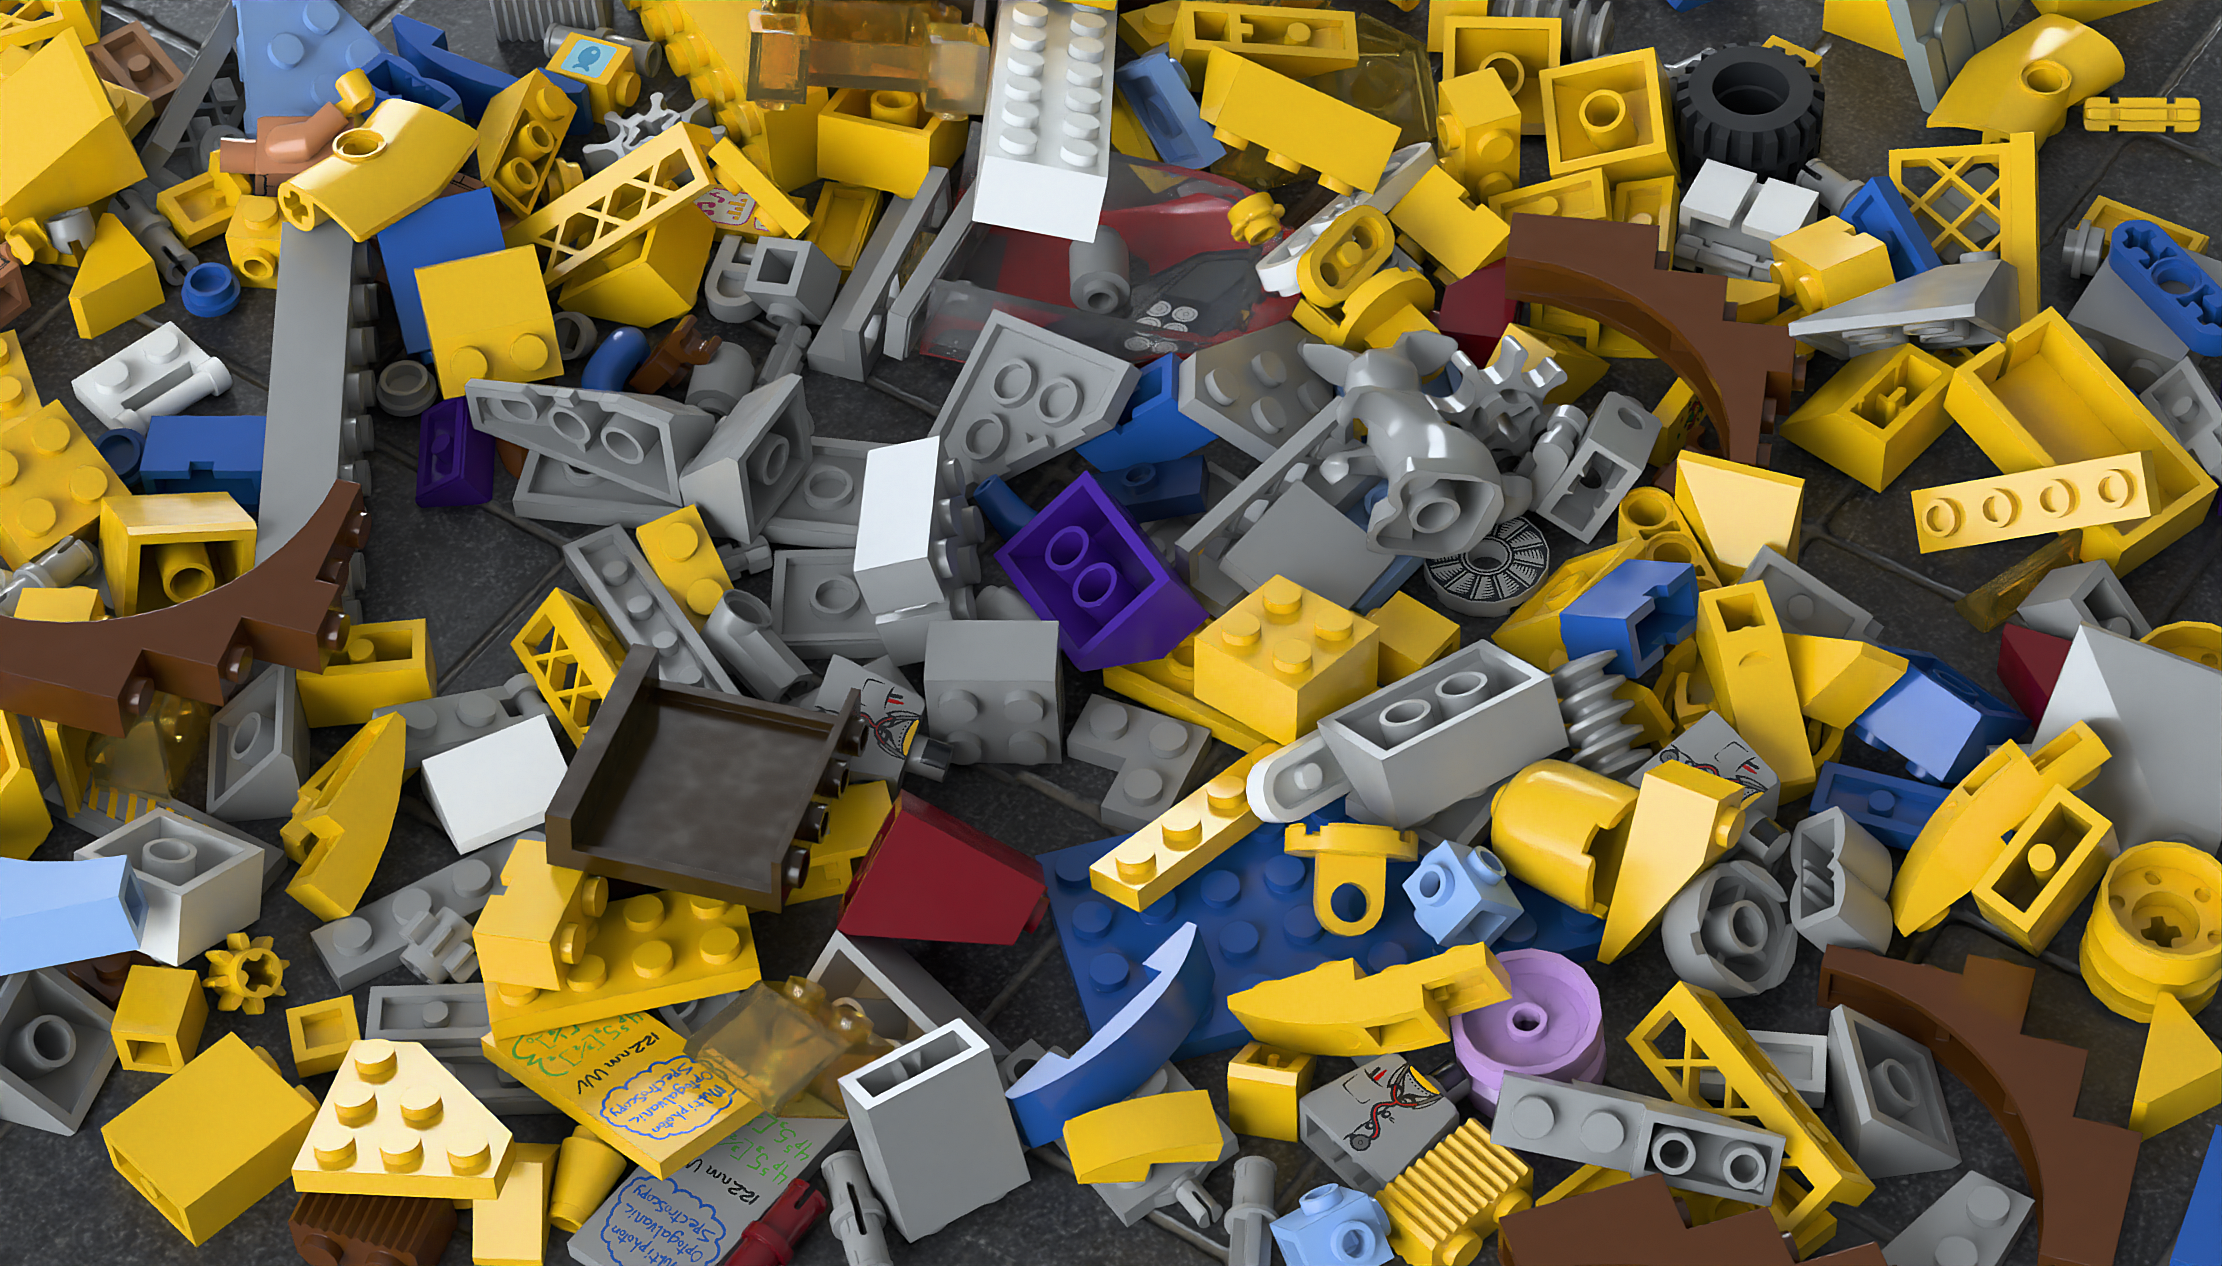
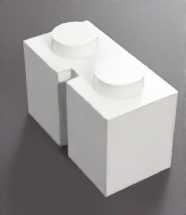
M1706 159L1680 204L1678 239L1681 234H1693L1705 238V245L1711 246L1712 242L1715 241L1758 254L1760 256L1758 261L1764 263L1766 258L1774 259L1770 241L1817 222L1819 192L1768 177L1765 184L1757 183L1756 173Z

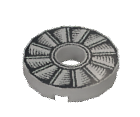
M1521 516L1503 524L1495 523L1492 530L1469 552L1439 559L1424 558V578L1428 587L1430 583L1431 588L1437 592V599L1447 608L1468 616L1495 618L1510 614V607L1518 606L1522 602L1525 603L1537 593L1548 579L1549 548L1542 532ZM1480 557H1492L1498 559L1502 564L1497 568L1484 570L1474 567L1471 562Z

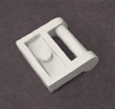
M171 321L71 381L76 398L110 430L118 428L132 429L140 433L145 439L147 438L151 416H175L210 393L214 396H219L233 387L232 377L225 365L217 357H209Z

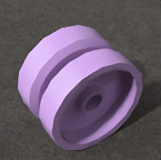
M1533 948L1501 952L1495 955L1510 975L1513 998L1450 1017L1457 1065L1469 1080L1471 1092L1467 1097L1473 1106L1494 1119L1504 1070L1570 1084L1572 1079L1602 1085L1607 1070V1057L1598 989L1585 970L1561 954Z

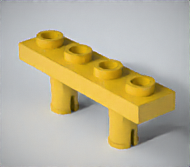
M2152 450L1911 491L1921 554L2162 514Z

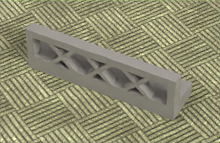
M232 0L227 2L216 18L138 156L148 176L145 179L163 191L185 181L163 167L169 157L187 155L194 176L205 173L199 161L200 140L196 141L189 124L192 118L208 116L212 127L216 125H230L237 128L246 110L244 82H240L238 58L233 48V44L239 35L237 8H233ZM230 77L238 99L218 101L211 84L214 79ZM223 114H229L226 120Z
M932 165L914 199H903L894 195L807 351L809 369L865 383L884 348L888 310L904 288L907 274H913L917 268L916 265L915 268H911V259L914 254L913 247L918 240V236L922 260L953 213L949 169ZM903 274H905V275H904V279H903L902 289H901V283H900V282H901V280H902Z
M1338 395L1174 543L1176 572L1208 613L1214 617L1220 618L1250 595L1248 591L1218 568L1223 557L1297 478L1343 515L1383 479L1376 475H1345L1338 482L1331 485L1319 472L1320 466L1331 453L1365 445L1353 438V420L1347 427H1342L1337 422L1336 408L1342 400L1341 396ZM1204 548L1202 554L1198 556V552Z

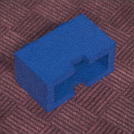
M1172 351L1139 369L1143 373L1115 427L1076 446L1074 450L1101 472L1128 468L1137 463L1146 462L1152 464L1179 459L1194 450L1203 448L1209 442L1219 438V436L1178 411L1179 364L1183 360Z
M151 416L139 469L146 495L227 491L246 512H259L267 416Z
M1637 559L1625 560L1559 613L1561 638L1566 646L1569 662L1600 651L1616 650L1618 656L1602 668L1604 675L1624 674L1625 678L1638 679L1664 657L1663 647L1666 644L1679 645L1696 630L1699 590L1694 564Z

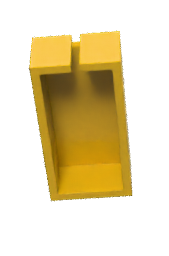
M2052 306L2009 333L2005 345L1998 340L1957 367L1954 371L1943 407L2004 475L2152 450L2162 514L2057 531L2060 537L2084 563L2104 559L2119 580L2203 523L2219 486Z

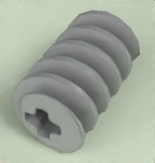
M1496 0L1490 16L1562 18L1560 64L1564 63L1570 55L1571 61L1574 63L1611 53L1614 42L1616 21L1613 19V2L1608 0L1603 4L1597 15L1591 13V0H1580L1575 9L1570 8V0H1555L1554 3L1548 2V0Z
M1616 650L1593 653L1555 668L1549 673L1555 674L1552 677V682L1557 699H1564L1558 704L1564 724H1573L1565 730L1569 746L1565 748L1582 749L1568 762L1625 784L1626 779L1650 759L1653 753L1651 749L1630 748L1629 743L1644 731L1642 724L1621 723L1620 718L1635 706L1634 700L1612 698L1611 693L1626 681L1624 674L1604 675L1602 670L1603 667L1618 656Z

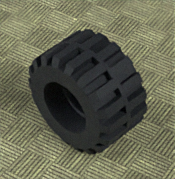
M1748 42V46H1738L1736 43L1723 45V50L1710 49L1701 53V60H1692L1685 67V74L1680 75L1678 79L1674 125L1679 161L1684 162V170L1691 177L1697 176L1706 159H1710L1756 173L1757 183L1765 184L1768 177L1796 184L1799 171L1801 169L1805 172L1806 170H1811L1805 164L1811 159L1818 157L1821 147L1825 89L1824 84L1819 83L1820 75L1815 68L1805 67L1806 60L1798 54L1789 56L1785 54V48L1773 45L1771 48L1761 47L1759 42Z

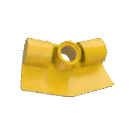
M2043 14L1971 57L1927 119L1926 127H1960L1983 131L1981 144L2010 143V133L2035 132L2037 152H2039L2048 137L2059 133L2064 128L2068 107L2072 105L2080 106L2085 102L2086 98L2096 96L2123 80L2125 64L2122 55L2109 39L2094 29L2074 19L2058 14ZM1999 162L1991 163L1994 167L1999 169Z
M387 99L378 105L361 128L348 130L335 138L332 144L334 154L280 184L278 188L280 207L286 218L299 230H312L333 218L356 242H364L437 198L479 145V132L456 118L425 105L401 99Z

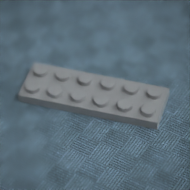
M810 436L814 462L759 534L764 535L767 542L829 549L856 548L868 450L896 444ZM530 449L512 500L516 517L612 526L620 523L622 528L632 529L684 508V506L680 507ZM706 528L711 537L730 538Z

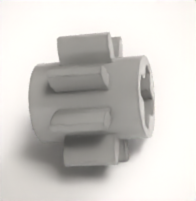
M446 906L436 916L429 911L424 913L419 909L398 933L409 943L407 945L408 948L400 955V960L415 976L427 985L443 984L446 980L451 984L466 983L480 967L478 957L473 954L475 951L472 934L474 927L458 913Z

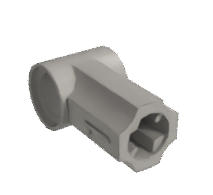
M738 589L725 591L700 631L699 636L726 674H734L758 700L785 704L812 691L815 686L811 679L813 673L770 629L774 618L767 605L748 592Z

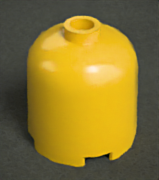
M1555 759L1536 761L1524 767L1510 782L1503 784L1492 800L1490 814L1493 818L1491 825L1492 850L1502 862L1506 871L1515 878L1581 913L1592 914L1606 920L1640 790L1570 762Z

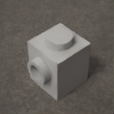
M759 236L743 291L767 313V320L775 325L782 327L789 322L796 326H801L802 323L822 325L830 312L842 271L811 241Z

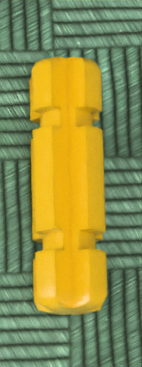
M2090 96L2085 99L2083 105L2084 129L2088 132H2109V126H2117V132L2165 133L2166 127H2173L2174 133H2194L2198 131L2201 121V106L2196 98L2175 97L2174 103H2167L2166 97H2118V103H2110V97Z

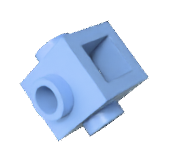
M1445 839L1439 847L1430 851L1423 858L1420 867L1402 884L1416 908L1414 917L1425 932L1434 937L1437 944L1449 948L1458 945H1473L1482 941L1489 948L1524 912L1521 904L1504 879L1506 875L1504 865L1496 855L1482 846L1472 848Z
M1336 1183L1320 1186L1304 1194L1299 1199L1300 1208L1269 1224L1287 1266H1379L1394 1258L1385 1237L1391 1233L1390 1223L1379 1202L1372 1196L1368 1197L1366 1193L1342 1186L1339 1187Z

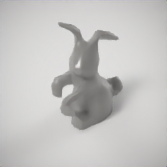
M1428 330L1403 332L1392 347L1368 349L1362 354L1337 345L1305 343L1301 351L1310 369L1329 383L1343 387L1345 396L1336 408V417L1339 425L1347 427L1353 418H1359L1368 429L1366 445L1331 453L1320 466L1319 472L1331 485L1338 482L1345 475L1354 474L1376 475L1389 481L1388 497L1375 503L1371 512L1366 547L1369 551L1378 554L1408 555L1429 559H1439L1469 552L1492 530L1495 523L1503 524L1523 515L1533 500L1532 480L1513 472L1500 474L1489 449L1472 433L1449 425L1422 393L1421 377L1434 374L1451 361L1452 354L1457 351L1458 343L1454 338Z

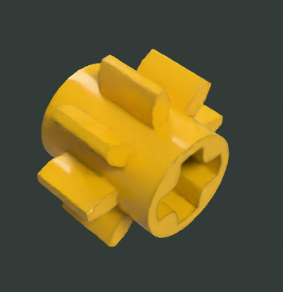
M245 932L227 934L228 950L206 951L205 956L211 962L209 977L203 980L201 984L202 987L213 988L221 996L218 1003L220 1011H235L242 1003V1008L247 1015L263 1014L265 1009L263 998L268 996H285L287 992L280 984L283 970L290 965L289 960H279L277 955L271 951L274 938L271 936L256 937L250 943Z

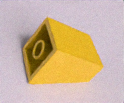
M73 26L60 32L0 84V220L7 217L13 227L26 218L34 217L42 227L44 226L43 221L54 215L75 208L85 207L148 177L112 99Z
M227 491L101 497L98 548L117 618L152 612L197 598L230 583L254 568L257 539L256 523Z

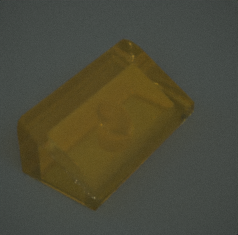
M2080 528L2069 529L1956 601L1954 603L1955 610L1983 634L1994 629L2018 613L2017 607L2051 570L2079 563L2083 530Z

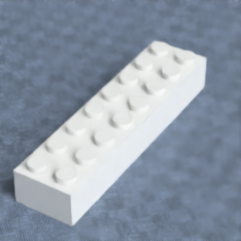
M1059 0L997 1L972 221L1094 243L1108 179L1118 0L1115 11Z

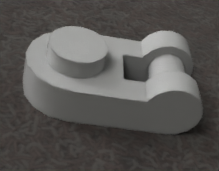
M731 234L724 236L705 282V296L710 314L716 319L727 323H741L751 320L763 310L743 291L757 244L747 243L744 236Z
M1562 405L1554 410L1547 424V432L1540 436L1533 453L1527 450L1513 473L1532 480L1533 500L1528 508L1532 513L1538 508L1567 468L1573 457L1575 447L1581 441L1589 425L1585 413L1575 406Z

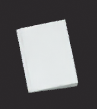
M541 714L422 760L420 785L424 796L456 849L462 855L544 823L545 812L568 768L545 714Z

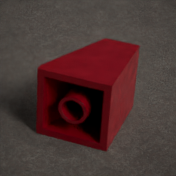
M901 789L838 904L837 929L848 935L1013 946L1022 930L1030 934L1035 931L1049 905L1050 898L1045 896L1048 886L1045 884L1042 863Z

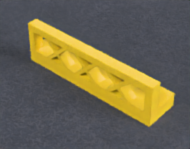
M684 121L678 122L502 233L506 249L534 244L538 262L550 255L546 272L542 275L546 293L718 186L706 160L710 150L717 144L710 128ZM688 168L691 169L695 180L677 191L663 187L664 183ZM660 194L667 196L659 201ZM644 197L639 215L629 221L615 217L616 213ZM613 224L619 225L618 228L611 231ZM597 226L591 245L583 250L569 246L570 242ZM566 253L573 255L565 260Z
M555 587L510 645L528 673L532 674L537 687L578 749L590 727L586 725L591 700L602 698L603 702L628 653L595 606ZM554 626L555 630L550 653L539 654L536 647ZM578 663L574 688L563 690L567 665Z
M1679 980L1625 1038L1677 1104L1740 1121V1119H1759L1766 1127V1130L1786 1137L1784 1151L1790 1158H1782L1772 1205L1768 1207L1780 1232L1788 1230L1794 1240H1796L1833 1201L1858 1207L1876 1189L1875 1185L1714 991ZM1675 1017L1686 1029L1684 1059H1666L1653 1043ZM1702 1050L1709 1059H1701ZM1675 1070H1683V1079ZM1700 1070H1719L1726 1078L1724 1108H1705L1699 1100ZM1742 1099L1749 1108H1741ZM1781 1169H1800L1815 1187L1791 1213L1779 1199Z

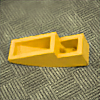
M397 711L369 721L300 822L320 839L284 891L323 922H329L352 914L372 880L388 842L400 798L405 763L406 719Z

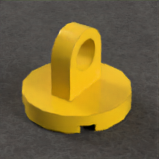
M1398 266L1379 272L1367 279L1344 302L1345 304L1341 310L1346 314V317L1341 322L1340 327L1334 322L1331 325L1328 334V345H1337L1362 354L1368 349L1392 347L1403 332L1428 330L1441 334L1428 320L1429 312L1434 308V288L1413 267L1408 266L1406 272H1403ZM1445 365L1434 374L1421 377L1422 385L1435 380L1443 372Z
M1296 823L1289 825L1288 828H1285L1284 852L1293 856L1315 859L1313 896L1315 916L1323 928L1336 936L1347 938L1362 935L1372 929L1379 921L1384 907L1386 863L1418 861L1419 836L1412 830L1401 833V831L1393 830V827L1328 823V826H1320V832L1312 831V834H1306L1307 824ZM1340 885H1354L1364 894L1367 906L1360 920L1349 923L1342 921L1334 914L1331 908L1332 893Z

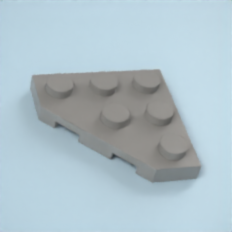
M993 309L927 438L940 435L949 459L957 458L959 460L965 477L966 491L964 496L967 500L973 497L976 488L993 474H997L1003 481H1006L1113 429L1143 372L1129 362Z
M1286 320L1197 351L1179 364L1178 411L1264 463L1333 400V384L1310 369L1301 354L1305 343H1326L1319 336L1310 334L1291 321Z

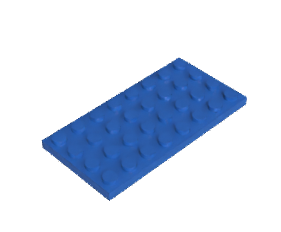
M1349 793L1300 820L1289 823L1264 822L1140 913L1092 889L1089 867L1139 831L1036 855L1035 860L1042 863L1045 884L1048 886L1045 896L1050 898L1048 909L1090 1039L1149 984L1142 964L1187 921L1198 926L1216 976L1211 994L1199 1019L1182 1044L1169 1058L1173 1063L1247 1045L1251 1040L1258 1041L1230 1011L1227 996L1252 989L1260 982L1281 980L1313 970L1325 962L1343 961L1352 957L1364 972L1371 976L1380 973L1389 966L1411 964L1443 954L1450 949L1449 947L1437 944L1434 937L1421 928L1414 917L1416 908L1402 886L1420 867L1424 856L1418 853V861L1386 863L1385 898L1381 918L1372 929L1364 934L1347 938L1328 932L1321 926L1315 916L1313 904L1315 859L1285 854L1284 846L1285 828H1288L1291 824H1307L1306 834H1312V831L1320 832V826H1328V823L1363 824L1346 815L1345 798ZM1490 833L1480 846L1494 854ZM1506 871L1504 879L1521 904L1524 912L1489 947L1494 955L1501 952L1533 948L1561 954L1575 964L1597 959L1607 919H1600L1592 914L1581 913L1515 878ZM1350 884L1338 886L1331 897V908L1334 914L1342 921L1349 923L1361 919L1367 906L1366 898L1362 891Z

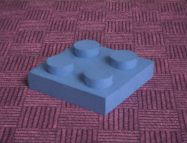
M1163 51L1130 61L1114 71L1113 80L1172 174L1207 167L1227 154L1220 141L1212 137L1216 126L1199 118L1200 109L1188 91L1191 88L1190 78L1176 59H1169Z

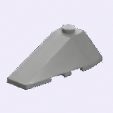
M471 378L464 386L474 429L680 507L684 506L682 492H680L678 486L680 473L685 463L692 457L696 458L708 443L715 427L714 415L706 413L697 406L684 405L658 395Z

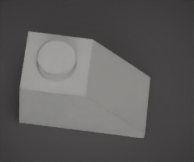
M2104 559L2051 570L2017 607V611L2030 630L2073 641L2081 620L2137 641L2153 631Z

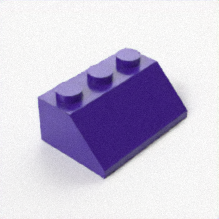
M1087 470L993 555L1040 620L1059 621L1061 648L1074 666L1081 672L1163 659L1210 616L1129 510Z

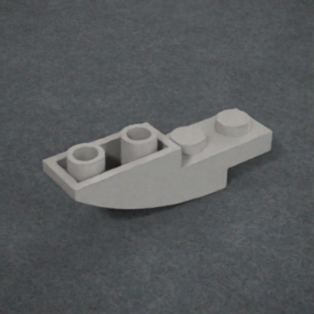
M1508 1070L1503 1072L1490 1133V1143L1621 1170L1629 1172L1632 1179L1661 1172L1667 1186L1768 1207L1772 1205L1786 1142L1784 1135L1681 1104L1572 1079L1570 1084Z

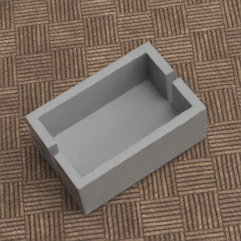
M940 435L868 450L853 574L871 615L895 610V613L876 616V627L893 667L925 661L929 620H977L973 584L980 583L981 569L976 551L977 544L983 543L985 540L984 524L978 507L968 506L964 496L966 485L962 466L957 458L949 459Z

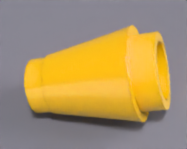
M583 1125L576 1126L572 1136L562 1140L550 1209L547 1214V1219L553 1226L571 1233H576L601 1207L627 1166L623 1153Z

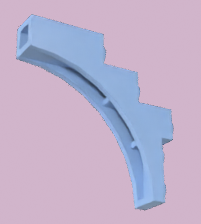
M120 855L83 861H25L0 857V976L140 949L149 905L128 856Z

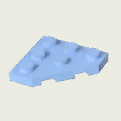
M232 0L233 8H237L239 35L236 38L240 82H244L246 110L243 113L245 136L249 139H257V119L260 117L313 116L328 101L335 105L343 100L335 87L336 81L342 75L353 69L361 68L380 53L392 54L335 0Z

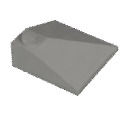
M1979 251L1964 253L1959 256L1960 264L1936 267L1788 323L1789 336L1840 360L1852 359L1854 356L1905 343H1911L1923 351L1991 345L1998 340L2001 343H2005L2008 334L2021 326L2017 268L2003 259H1997L1996 252Z
M2081 620L2027 757H2030L2082 719L2100 738L2112 757L2100 765L2101 772L2092 782L2081 789L2071 791V793L2113 823L2121 851L2119 855L2130 847L2153 841L2184 843L2209 853L2215 858L2222 841V671Z

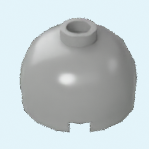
M1747 860L1711 865L1696 876L1669 903L1663 913L1661 928L1664 950L1674 972L1684 982L1714 991L1721 999L1759 995L1766 989L1777 987L1785 981L1795 962L1798 935L1793 923H1785L1784 913L1779 904L1788 901L1787 896L1781 885L1766 869Z

